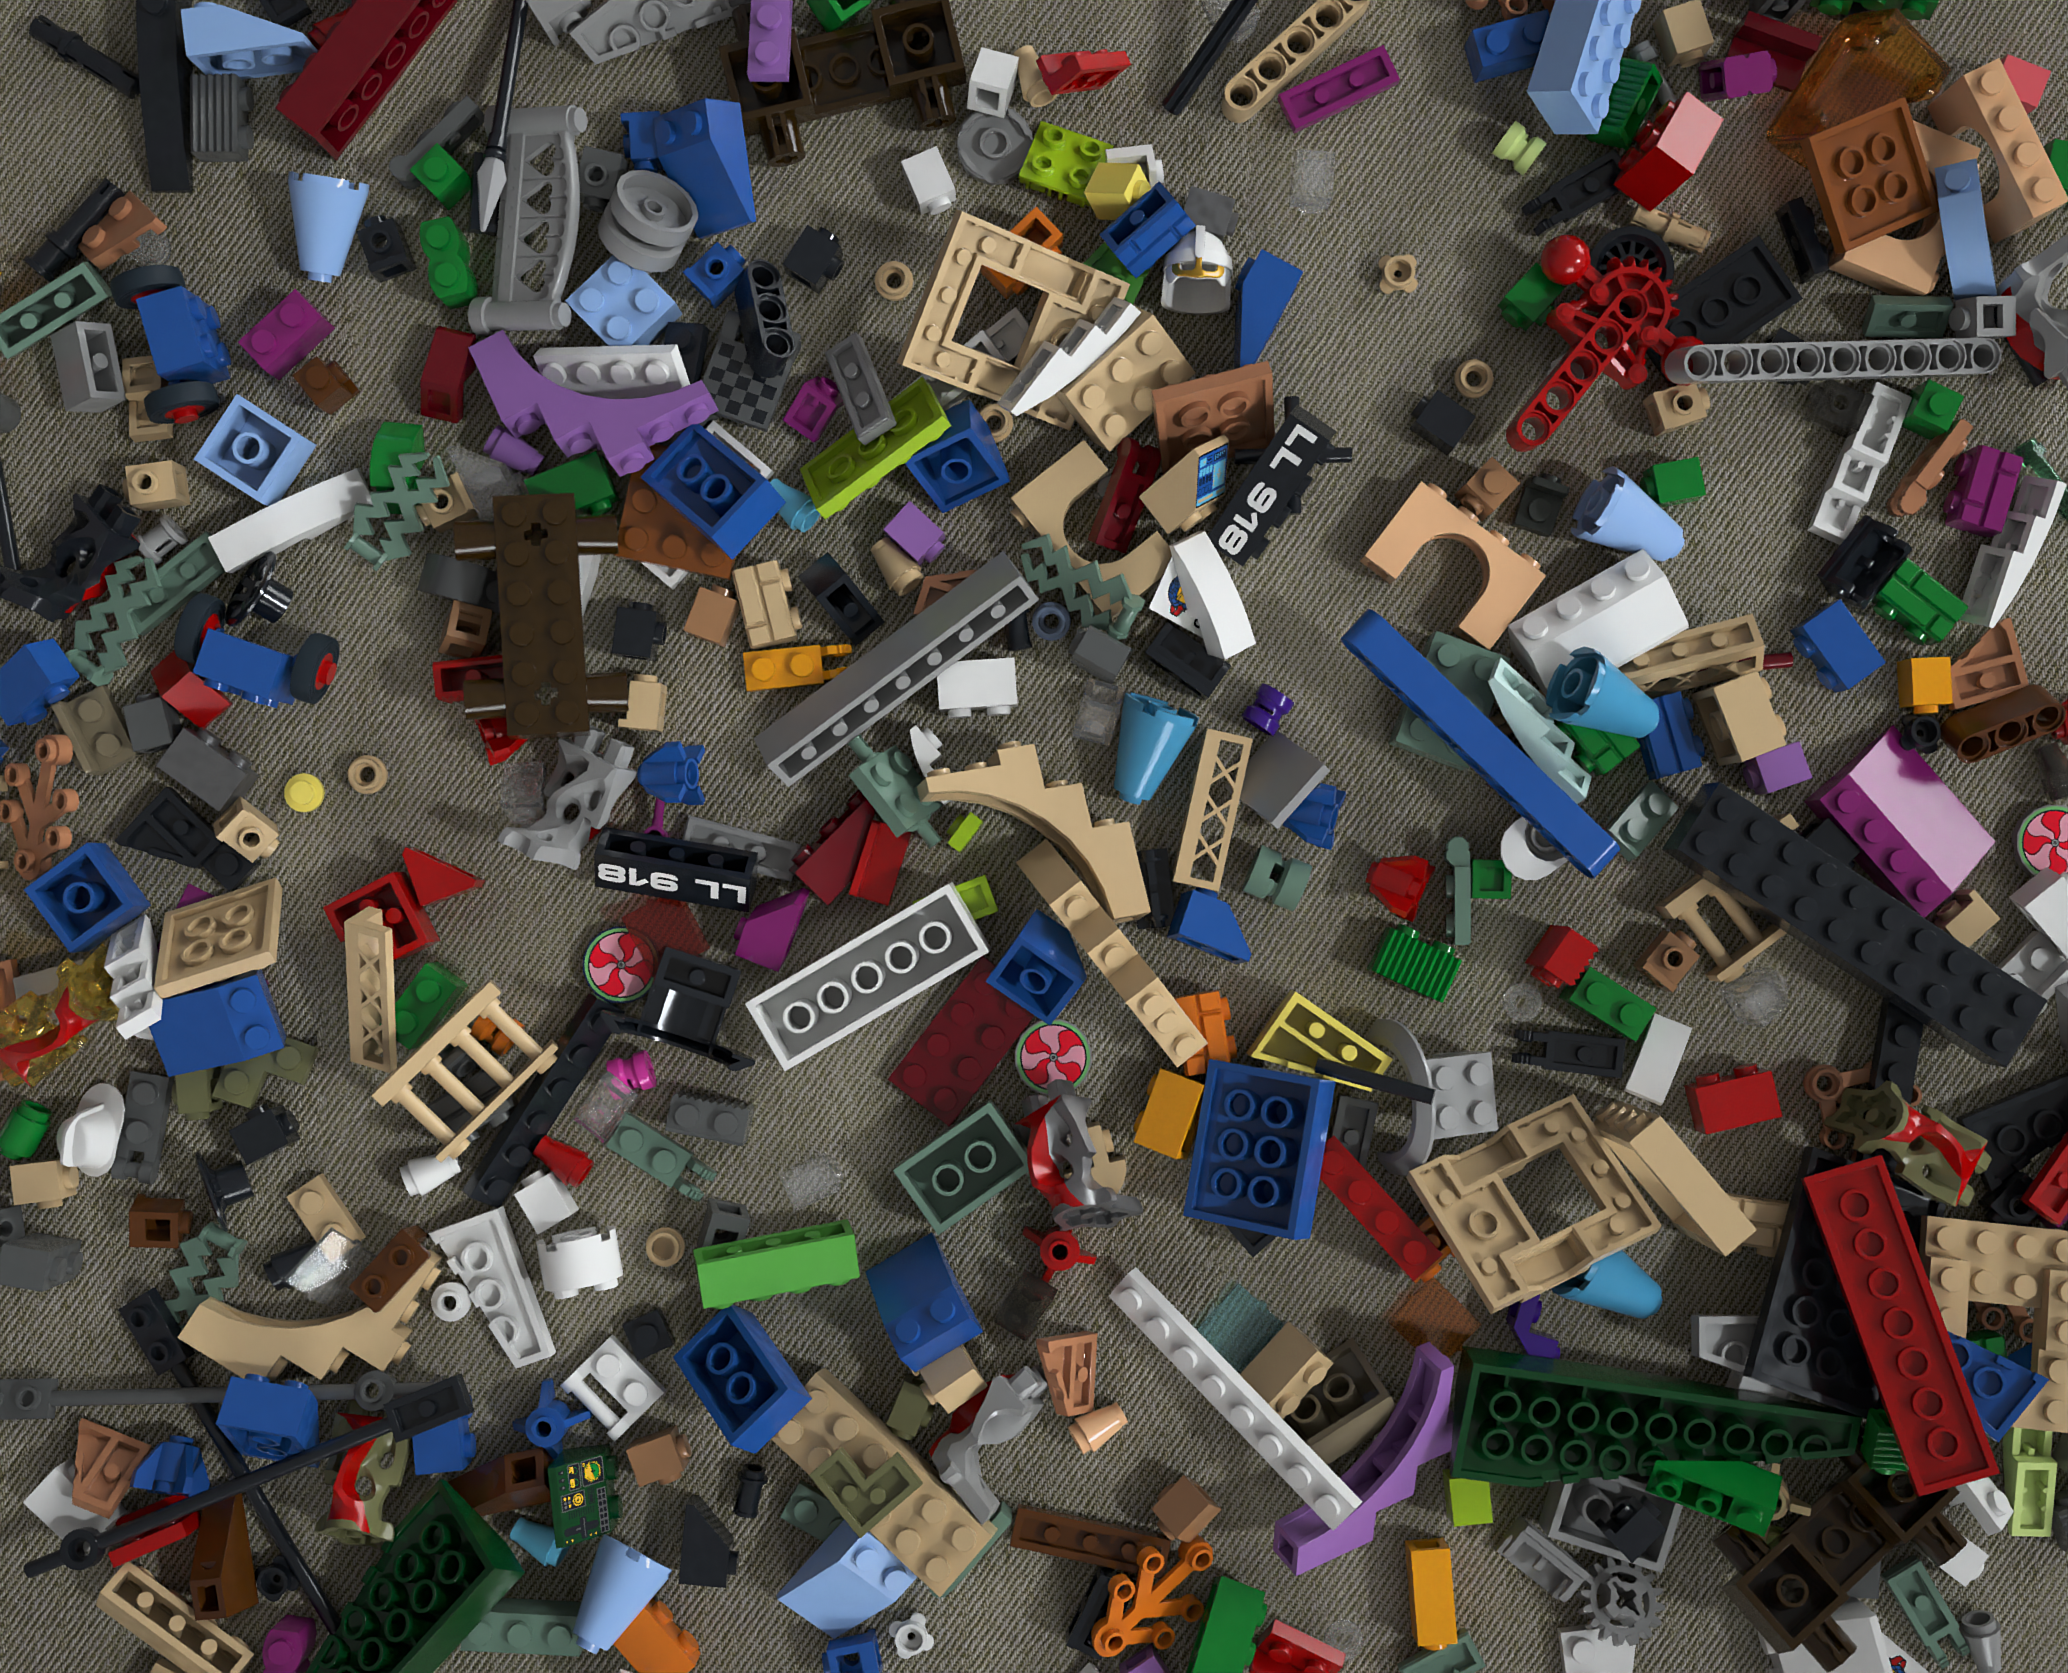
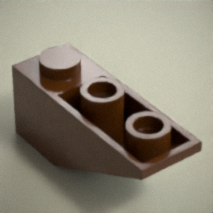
M543 1447L511 1453L448 1481V1483L480 1516L551 1502L548 1467L554 1459Z
M242 1493L202 1510L189 1580L195 1621L228 1618L259 1604Z

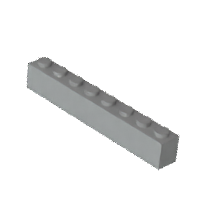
M1002 551L754 738L766 765L787 787H790L1039 600L1006 553Z

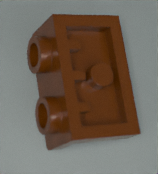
M418 1225L402 1228L354 1280L349 1288L373 1312L382 1311L431 1257L430 1252L421 1244L429 1235Z

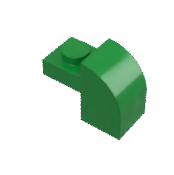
M383 422L375 436L370 458V486H376V491L394 490L395 487L388 466L401 465L398 457L399 454L425 452L423 425ZM425 460L414 463L419 471ZM418 476L405 477L409 489H418L416 483ZM386 503L390 514L402 515L398 503Z

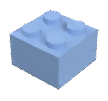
M614 255L565 300L573 312L606 346L651 345L667 330L668 322H675L682 315L676 302L645 271L634 269L619 261Z
M236 394L194 460L258 502L270 506L282 499L317 445L258 406Z

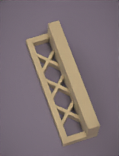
M1753 614L1682 631L1620 666L1618 669L1647 696L1654 698L1755 671H1763L1765 645ZM1752 657V659L1737 662L1741 659ZM1708 668V669L1705 670V671H1700V672H1698V671L1701 670V669Z
M1208 728L1204 730L1172 871V882L1219 892L1252 746V738ZM1220 741L1242 745L1239 762L1228 769H1225L1217 756ZM1216 763L1221 773L1212 778ZM1237 768L1235 781H1233L1229 772ZM1224 776L1232 788V795L1229 801L1217 808L1209 795L1210 785ZM1208 802L1213 811L1204 816L1206 803ZM1229 806L1225 820L1220 811ZM1216 814L1224 827L1222 838L1208 845L1200 833L1202 822ZM1199 839L1204 849L1195 854ZM1220 844L1218 857L1216 858L1211 849ZM1205 853H1208L1215 864L1212 882L1190 877L1194 860Z
M368 906L344 921L350 1061L391 1073L397 1068L392 928L383 926L381 909Z

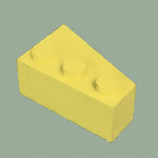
M1291 989L1247 1051V1054L1251 1057L1370 1092L1372 1088L1315 1073L1318 1058H1324L1382 1075L1393 1060Z

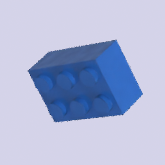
M736 1305L718 1312L673 1356L729 1444L754 1454L812 1400L755 1315Z

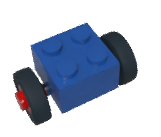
M143 266L125 271L114 277L110 282V288L116 305L125 309H139L157 374L169 381L168 386L157 389L144 398V406L149 420L158 424H183L215 412L220 404L213 384L231 379L227 367L231 365V358L227 347L223 342L220 343L216 329L220 328L221 325L215 308L212 305L209 306L199 296L186 289L183 274L175 266Z
M199 593L188 602L177 625L174 650L178 658L195 664L192 673L206 678L203 685L226 693L236 694L245 700L273 708H278L279 702L293 705L295 698L310 704H316L323 698L336 674L339 659V643L336 639L322 633H313L306 639L299 653L291 656L224 633L226 607L219 598Z

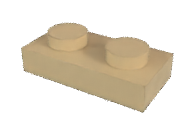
M323 1173L286 1197L329 1261L334 1260L366 1238Z

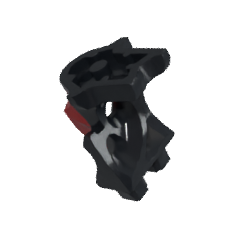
M99 484L90 498L75 493L73 495L74 519L68 528L51 542L53 547L49 563L42 568L32 570L23 568L21 571L0 565V598L33 610L50 622H54L55 619H67L75 606L81 601L101 597L108 588L105 576L117 573L114 562L121 561L122 557L139 548L140 543L132 533L142 518L131 508L122 505L123 496L117 490ZM76 561L74 570L68 575V567Z

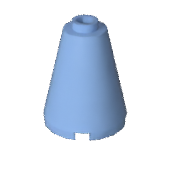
M289 171L288 186L300 270L308 271L309 280L332 283V275L341 276L369 193V185L359 183V190H354L355 183H350L349 180L303 173L302 181H299V174Z
M1614 466L1607 467L1602 471L1607 476L1601 482L1593 479L1582 494L1572 516L1573 519L1578 521L1577 528L1571 527V533L1575 537L1632 554L1644 549L1653 560L1661 562L1674 558L1679 554L1685 541L1682 537V527L1622 470Z
M604 1534L601 1541H599L574 1625L573 1633L579 1636L576 1644L596 1655L600 1648L608 1651L669 1579L668 1577L672 1570L630 1546Z

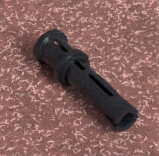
M105 177L71 217L57 231H48L45 234L47 240L32 256L26 255L23 261L48 282L54 281V275L69 259L74 260L78 256L77 253L79 251L76 248L82 242L84 233L90 227L97 225L109 213L111 204L116 199L124 197L125 194Z

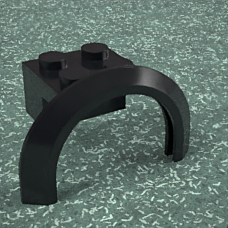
M665 945L640 1018L608 1010L601 1011L600 1016L611 1032L615 1034L628 1033L669 1044L712 1059L735 1072L753 1066L756 1062L754 1058L747 1054L716 1043L726 1009L730 1007L741 974V970L733 966Z

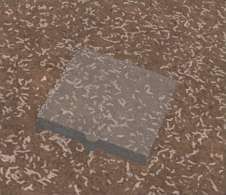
M331 1227L288 1273L285 1281L305 1293L308 1300L315 1299L337 1312L354 1293L349 1286L377 1255L364 1248L359 1239L353 1241Z

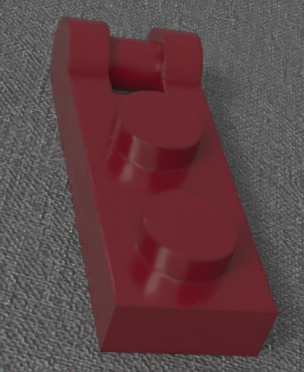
M1124 437L1118 444V459L1087 539L1095 544L1125 554L1144 506L1139 496L1152 485L1161 461L1158 448L1151 445L1142 447L1137 440L1129 437ZM1137 461L1139 467L1137 473H1133L1132 471Z

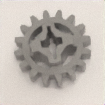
M1612 1557L1603 1559L1602 1566L1598 1563L1591 1565L1589 1571L1592 1576H1589L1582 1583L1586 1590L1576 1593L1578 1599L1585 1601V1606L1578 1610V1614H1588L1590 1617L1585 1626L1587 1630L1598 1627L1600 1629L1598 1640L1603 1641L1612 1636L1613 1646L1616 1647L1623 1645L1625 1639L1629 1646L1639 1644V1636L1644 1640L1652 1637L1653 1634L1649 1627L1656 1628L1661 1626L1662 1623L1655 1616V1613L1665 1610V1605L1656 1602V1596L1663 1593L1662 1588H1652L1650 1584L1654 1580L1655 1575L1651 1573L1644 1576L1641 1574V1566L1633 1564L1629 1567V1562L1620 1559L1615 1564ZM1612 1575L1624 1576L1630 1579L1631 1582H1622L1617 1576L1613 1577ZM1597 1592H1598V1594L1600 1595V1596H1599V1607H1598V1604H1597ZM1619 1595H1622L1625 1599L1622 1603V1608H1619L1616 1604ZM1642 1597L1644 1601V1610L1642 1609ZM1611 1619L1620 1621L1624 1627L1628 1626L1629 1628L1617 1627L1609 1621Z

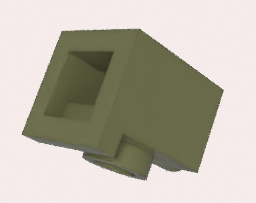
M220 1066L175 1075L176 1082L172 1086V1099L174 1104L178 1105V1114H185V1121L209 1119L211 1111L223 1108V1100L212 1096L221 1074Z
M908 1373L905 1374L888 1414L886 1425L892 1427L891 1432L896 1436L912 1441L920 1426L927 1428L935 1406L929 1404L930 1402L920 1388V1385L925 1381Z

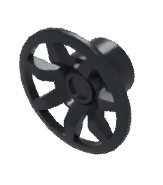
M272 551L254 561L237 584L226 610L225 621L228 626L233 627L239 624L250 612L271 623H276L287 610L293 597V590L271 578L276 564V555ZM253 572L256 577L254 580L250 578ZM243 587L247 588L246 593H240Z
M197 1151L195 1158L205 1191L220 1227L227 1232L228 1226L225 1215L227 1206L254 1197L248 1175L242 1160L212 1170L208 1167L200 1151Z

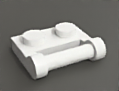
M613 1334L560 1385L567 1394L572 1392L609 1430L606 1434L614 1442L666 1391L664 1386L637 1361ZM589 1373L626 1409L627 1413L622 1418H619L583 1381Z

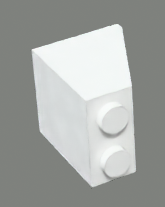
M1850 1597L1831 1617L1857 1645V1649L1842 1665L1828 1673H1893L1877 1615L1859 1599ZM1758 1631L1761 1646L1766 1655L1770 1654L1774 1667L1769 1669V1673H1827L1802 1644L1794 1651L1778 1654Z

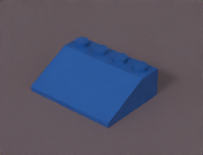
M1209 1059L1183 1216L1292 1240L1310 1239L1336 1081Z

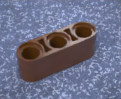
M2032 684L1947 718L1940 727V739L1959 760L1970 764L2057 730L2066 718V710L2044 687Z

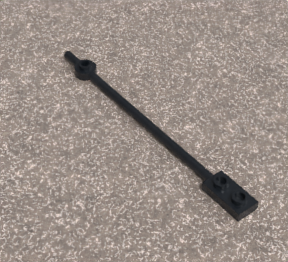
M156 1287L146 1291L118 1309L158 1376L170 1370L180 1387H200L184 1361L194 1355L195 1352L190 1345L177 1338L182 1330ZM190 1403L234 1477L237 1478L251 1472L242 1455L216 1425L218 1416L211 1404ZM257 1486L245 1491V1495L329 1634L334 1635L341 1624V1619L262 1488Z
M458 1374L383 1404L387 1415L385 1418L100 1533L92 1527L73 1530L64 1537L59 1550L25 1563V1575L28 1578H33L63 1565L72 1570H84L93 1567L102 1560L105 1550L109 1546L390 1432L393 1433L395 1442L398 1443L473 1413L475 1411L462 1374ZM85 1541H87L90 1545L89 1554H87L83 1549V1544Z

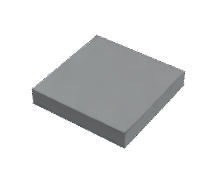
M1277 731L1249 759L1239 801L1278 829L1330 770L1324 763ZM1227 784L1224 788L1232 795V788Z

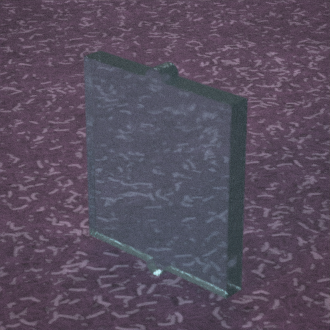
M1238 1282L1196 1330L1240 1374L1285 1324L1266 1308L1267 1304L1264 1300L1258 1301Z

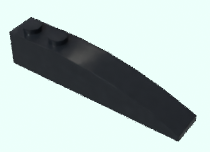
M136 0L141 109L151 190L154 193L193 192V154L191 153L190 75L192 74V61L186 57L180 10L192 8V0Z

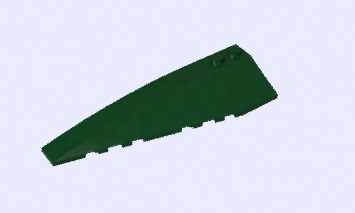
M1463 1346L1455 1384L1450 1475L1455 1478L1531 1488L1544 1486L1543 1483L1561 1481L1563 1484L1580 1483V1479L1602 1477L1603 1480L1619 1479V1475L1639 1473L1640 1476H1650L1656 1460L1764 1461L1765 1464L1781 1463V1459L1801 1457L1803 1460L1851 1456L1855 1453L1862 1417L1823 1406L1698 1381L1615 1367Z
M439 1479L394 1528L393 1542L384 1541L381 1546L384 1553L376 1566H369L361 1580L364 1586L354 1602L348 1601L340 1614L342 1617L340 1626L334 1635L329 1634L306 1673H433L522 1577L525 1571L507 1542L446 1480Z

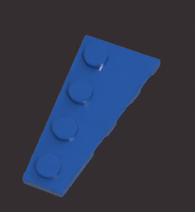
M1948 1331L1985 1434L1992 1440L1999 1442L2049 1379Z

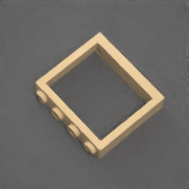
M1612 1101L1604 1109L1600 1108L1595 1113L1597 1119L1593 1123L1614 1155L1679 1232L1726 1257L1757 1230L1660 1115L1622 1101L1616 1103Z

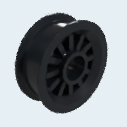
M1626 226L1615 229L1601 238L1590 251V265L1602 275L1607 273V262L1611 258L1618 257L1622 263L1623 259L1627 256H1634L1637 266L1643 260V256L1646 255L1649 258V267L1653 266V270L1657 267H1662L1661 275L1658 277L1662 282L1666 279L1673 280L1674 260L1669 247L1657 234L1642 227ZM1635 248L1640 250L1638 254H1635ZM1620 302L1619 309L1621 314L1626 318H1631V308L1627 304Z

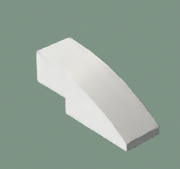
M1200 530L1169 545L1188 615L1191 618L1198 619L1207 654L1227 659L1256 644L1236 587L1206 532Z

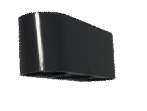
M758 259L749 264L735 287V299L749 365L759 376L774 378L780 373L793 354L795 341L780 273L774 264Z

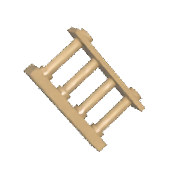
M1790 813L1774 816L1775 819L1792 830L1799 826ZM1699 874L1695 875L1654 906L1663 919H1675L1677 917L1679 920H1684L1716 962L1717 966L1705 974L1710 981L1722 982L1724 980L1725 983H1729L1745 972L1743 966L1786 934L1785 931L1774 924L1761 932L1738 900ZM1707 894L1710 897L1715 896L1748 941V943L1732 955H1729L1697 912L1699 906L1696 902Z
M491 979L482 985L378 1085L371 1095L382 1107L390 1100L394 1104L399 1102L443 1144L436 1151L435 1158L440 1163L448 1156L453 1160L456 1159L471 1143L466 1138L535 1071L540 1075L543 1074L558 1058L554 1055L558 1050V1045L552 1039L542 1048L499 1006L501 1001L497 997L501 994V988ZM478 1015L483 1019L488 1017L531 1059L514 1076L470 1035L472 1030L467 1025ZM449 1043L454 1047L458 1045L501 1087L485 1104L441 1063L443 1058L438 1053ZM420 1071L425 1076L430 1074L472 1115L456 1133L411 1091L413 1086L408 1082Z

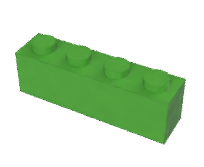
M848 1219L693 1249L703 1309L710 1307L713 1309H725L732 1306L735 1302L745 1300L764 1301L775 1294L785 1292L804 1293L809 1291L811 1287L825 1284L839 1286L846 1284L850 1279L860 1278L855 1236Z

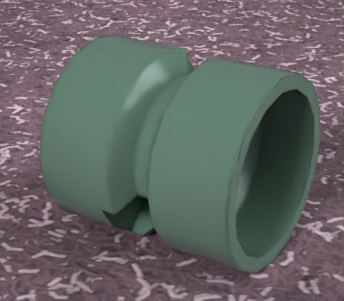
M1260 845L1247 872L1242 891L1261 899L1269 895L1273 904L1293 912L1306 888L1312 865L1293 857L1285 861L1282 858L1281 852ZM1271 873L1279 874L1276 882L1269 878Z

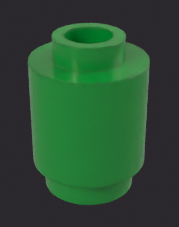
M23 1099L19 1106H14L0 1130V1153L16 1161H21L23 1157H33L51 1124L49 1118L52 1112L47 1107Z

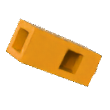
M1443 1537L1405 1540L1411 1629L1418 1647L1423 1646L1424 1649L1436 1651L1447 1648V1644H1458L1450 1547Z

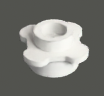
M913 1613L910 1619L903 1622L894 1621L890 1625L889 1634L895 1638L897 1654L903 1659H909L923 1650L928 1651L934 1644L933 1636L928 1634L925 1627L926 1618L921 1613ZM911 1632L914 1633L915 1638H908V1634Z

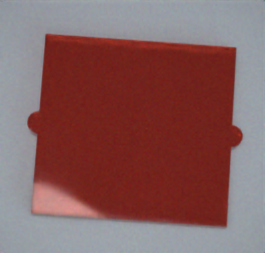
M665 898L648 899L645 906L621 917L652 978L655 976L665 945L696 955L710 949L686 902Z

